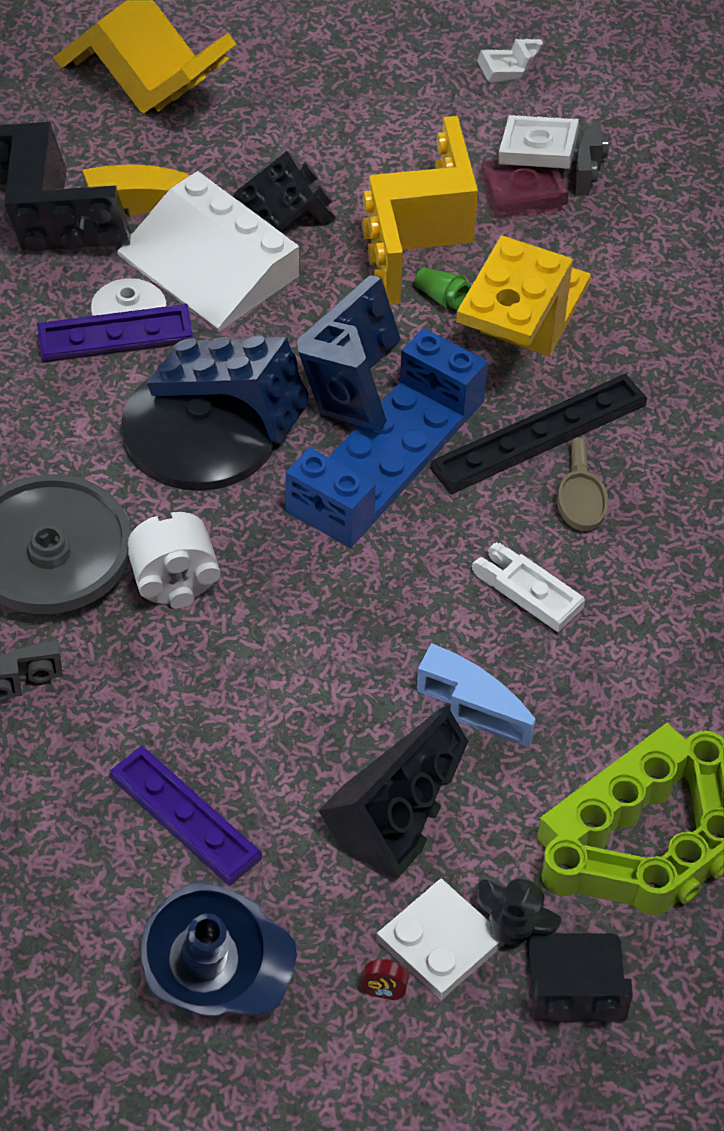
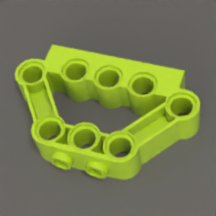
M666 723L541 816L537 840L546 848L541 873L542 882L546 889L559 896L581 894L635 906L642 913L658 915L668 911L679 901L683 904L690 902L701 890L702 883L709 877L713 876L715 879H718L724 875V838L712 835L715 833L724 837V738L715 732L698 731L685 739L671 725ZM650 776H656V777H659L660 779H654V778H651ZM683 777L689 782L696 824L694 832L688 831L676 834L670 840L668 852L662 857L645 858L604 849L609 842L612 831L616 828H629L635 825L640 820L642 809L646 805L661 804L667 801L671 796L673 785ZM623 799L627 800L630 803H623L618 800ZM587 823H592V824L597 825L598 827H594V828H593V827H589V826H587V825H585V824H587ZM679 858H687L693 863L683 862ZM565 864L569 865L573 869L566 870L560 868L557 865ZM646 883H656L662 888H654Z

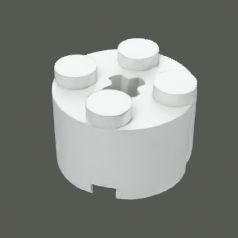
M172 512L171 519L159 521L158 516L147 519L132 531L127 543L129 548L128 555L140 595L155 603H170L174 609L190 606L194 602L195 597L205 592L221 576L209 534L203 521L199 517L186 512Z

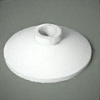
M132 278L120 279L106 284L97 291L92 300L91 311L92 315L95 316L165 307L166 300L161 290L150 282Z

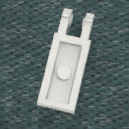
M494 543L489 548L488 555L493 562L504 570L481 557L472 563L473 573L488 585L494 586L495 589L557 632L564 628L584 608L585 599L582 595L524 555L516 554L501 543Z

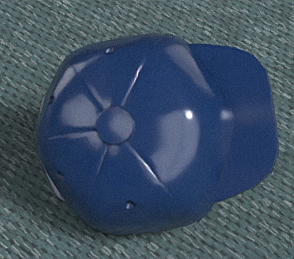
M196 881L181 887L167 897L161 905H158L157 910L146 919L147 923L144 933L141 934L142 950L139 951V954L142 955L141 963L144 967L146 981L150 990L162 1001L183 1010L208 1017H217L224 1013L257 1016L269 1014L280 1005L294 971L297 959L296 944L287 930L264 916L258 904L248 897L207 882Z

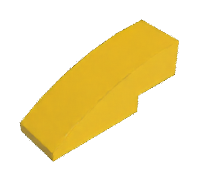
M112 165L82 170L84 187L116 185L123 209H127L129 217L151 212L172 187L189 177L188 173L150 165Z

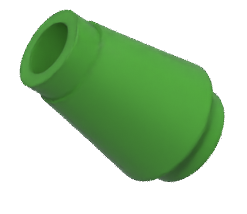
M426 267L421 268L415 277V287L421 289V291L447 310L452 308L458 310L471 288V284L466 281L463 275L428 269Z

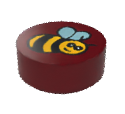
M387 959L373 960L364 966L361 987L364 992L372 997L398 1000L406 994L409 974L397 962Z

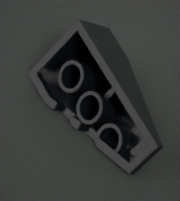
M448 706L440 708L351 778L318 810L340 848L391 878L400 877L422 852L427 838L421 832L427 818H436L441 808V805L435 801L443 783L452 782L468 744L466 736Z

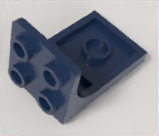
M257 335L247 339H230L228 337L205 341H196L193 338L184 339L175 345L171 353L159 365L156 372L147 382L151 396L225 394L237 397L248 403L260 415L272 443H281L308 403V391L302 384L297 369V357L292 352L287 337L264 338Z

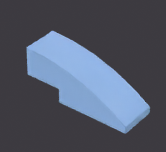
M430 644L418 668L417 692L450 703V710L456 721L530 747L533 739L535 717L507 687L481 667L454 652L435 644Z

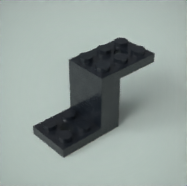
M50 121L0 125V185H6L4 205L22 250L41 251L47 249L111 247L130 244L131 231L116 185L65 189L67 169ZM81 216H88L90 219L82 218Z

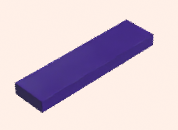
M188 304L37 323L42 362L176 345L184 339L193 338Z
M143 745L109 771L110 778L228 886L234 884L262 860V852Z

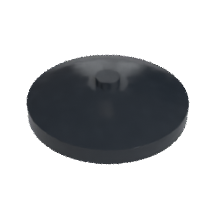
M148 379L130 396L123 411L122 436L129 458L148 477L177 489L206 491L228 487L241 482L257 472L267 462L276 446V443L270 441L265 424L256 410L245 401L231 395L151 396L147 385Z

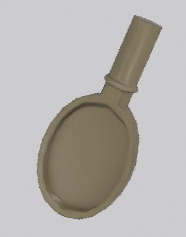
M575 438L571 441V472L561 481L557 493V505L562 518L567 524L580 531H589L597 528L603 522L608 510V493L601 480L589 472L586 440Z

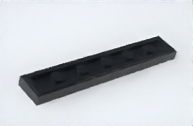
M626 373L431 460V470L452 495L646 406L647 397Z

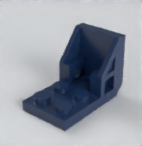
M369 275L297 340L298 353L320 415L376 431L387 422L370 368L401 340L381 277Z

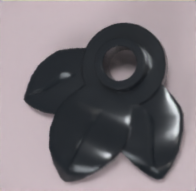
M518 878L510 881L505 888L483 879L477 886V903L490 914L489 920L492 934L504 943L520 944L532 933L550 935L556 932L560 926L561 917L555 912L543 908L544 893L538 885L530 880Z

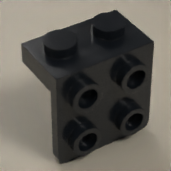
M288 151L240 187L233 195L236 200L278 231L284 229L307 210L324 226L336 219V216L329 207L333 202L332 198L321 185L317 186L315 184V181L319 179L316 172L306 161L300 164Z
M552 933L550 935L534 934L530 937L529 958L533 1021H627L633 997L631 978H624L621 940L619 936L613 933Z

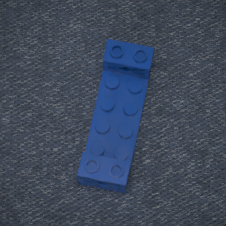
M423 327L401 350L400 382L381 401L387 422L378 431L358 426L329 457L309 447L285 472L286 512L345 546L352 548L483 404L488 361Z

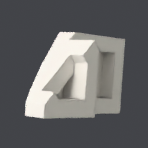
M515 39L512 50H481L477 62L489 83L521 78L539 53L543 42L541 39Z

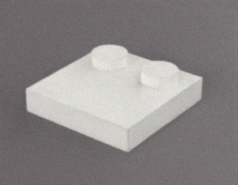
M509 115L499 149V164L570 168L579 132V119Z
M442 878L377 932L376 941L440 1000L445 998L505 944L492 934L490 921Z

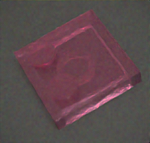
M499 159L482 161L481 172L498 213H515L519 210L548 209L554 206L568 205L569 192L558 168L499 164Z

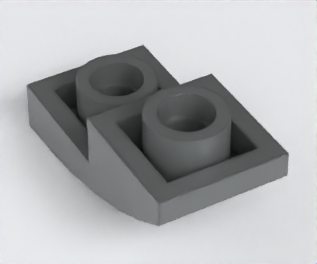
M600 121L592 122L581 141L575 176V195H589L591 182H597L602 157H608V136H602Z
M58 640L26 646L0 656V702L6 701L11 697L22 696L21 682L43 683L52 678L63 677Z

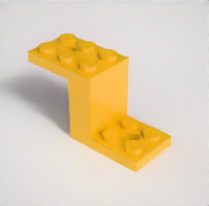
M126 0L53 58L63 68L71 61L77 66L96 52L133 103L144 114L153 107L159 112L170 102L175 101L186 91L191 90L207 77L206 75L230 59L226 52L234 47L236 42L229 33H226L200 53L194 55L154 0Z
M458 116L443 117L442 132L437 133V149L439 155L441 154V159L435 160V169L369 175V191H363V206L365 213H368V217L362 218V231L364 240H371V243L368 244L370 266H377V270H374V276L382 278L390 305L400 304L402 250L474 243L478 189Z
M501 235L457 310L456 322L478 329L481 334L550 357L590 284L591 273L572 268L573 258Z

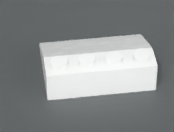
M199 171L172 187L132 233L130 244L122 245L118 250L120 257L179 303L188 304V310L217 332L299 277V245Z

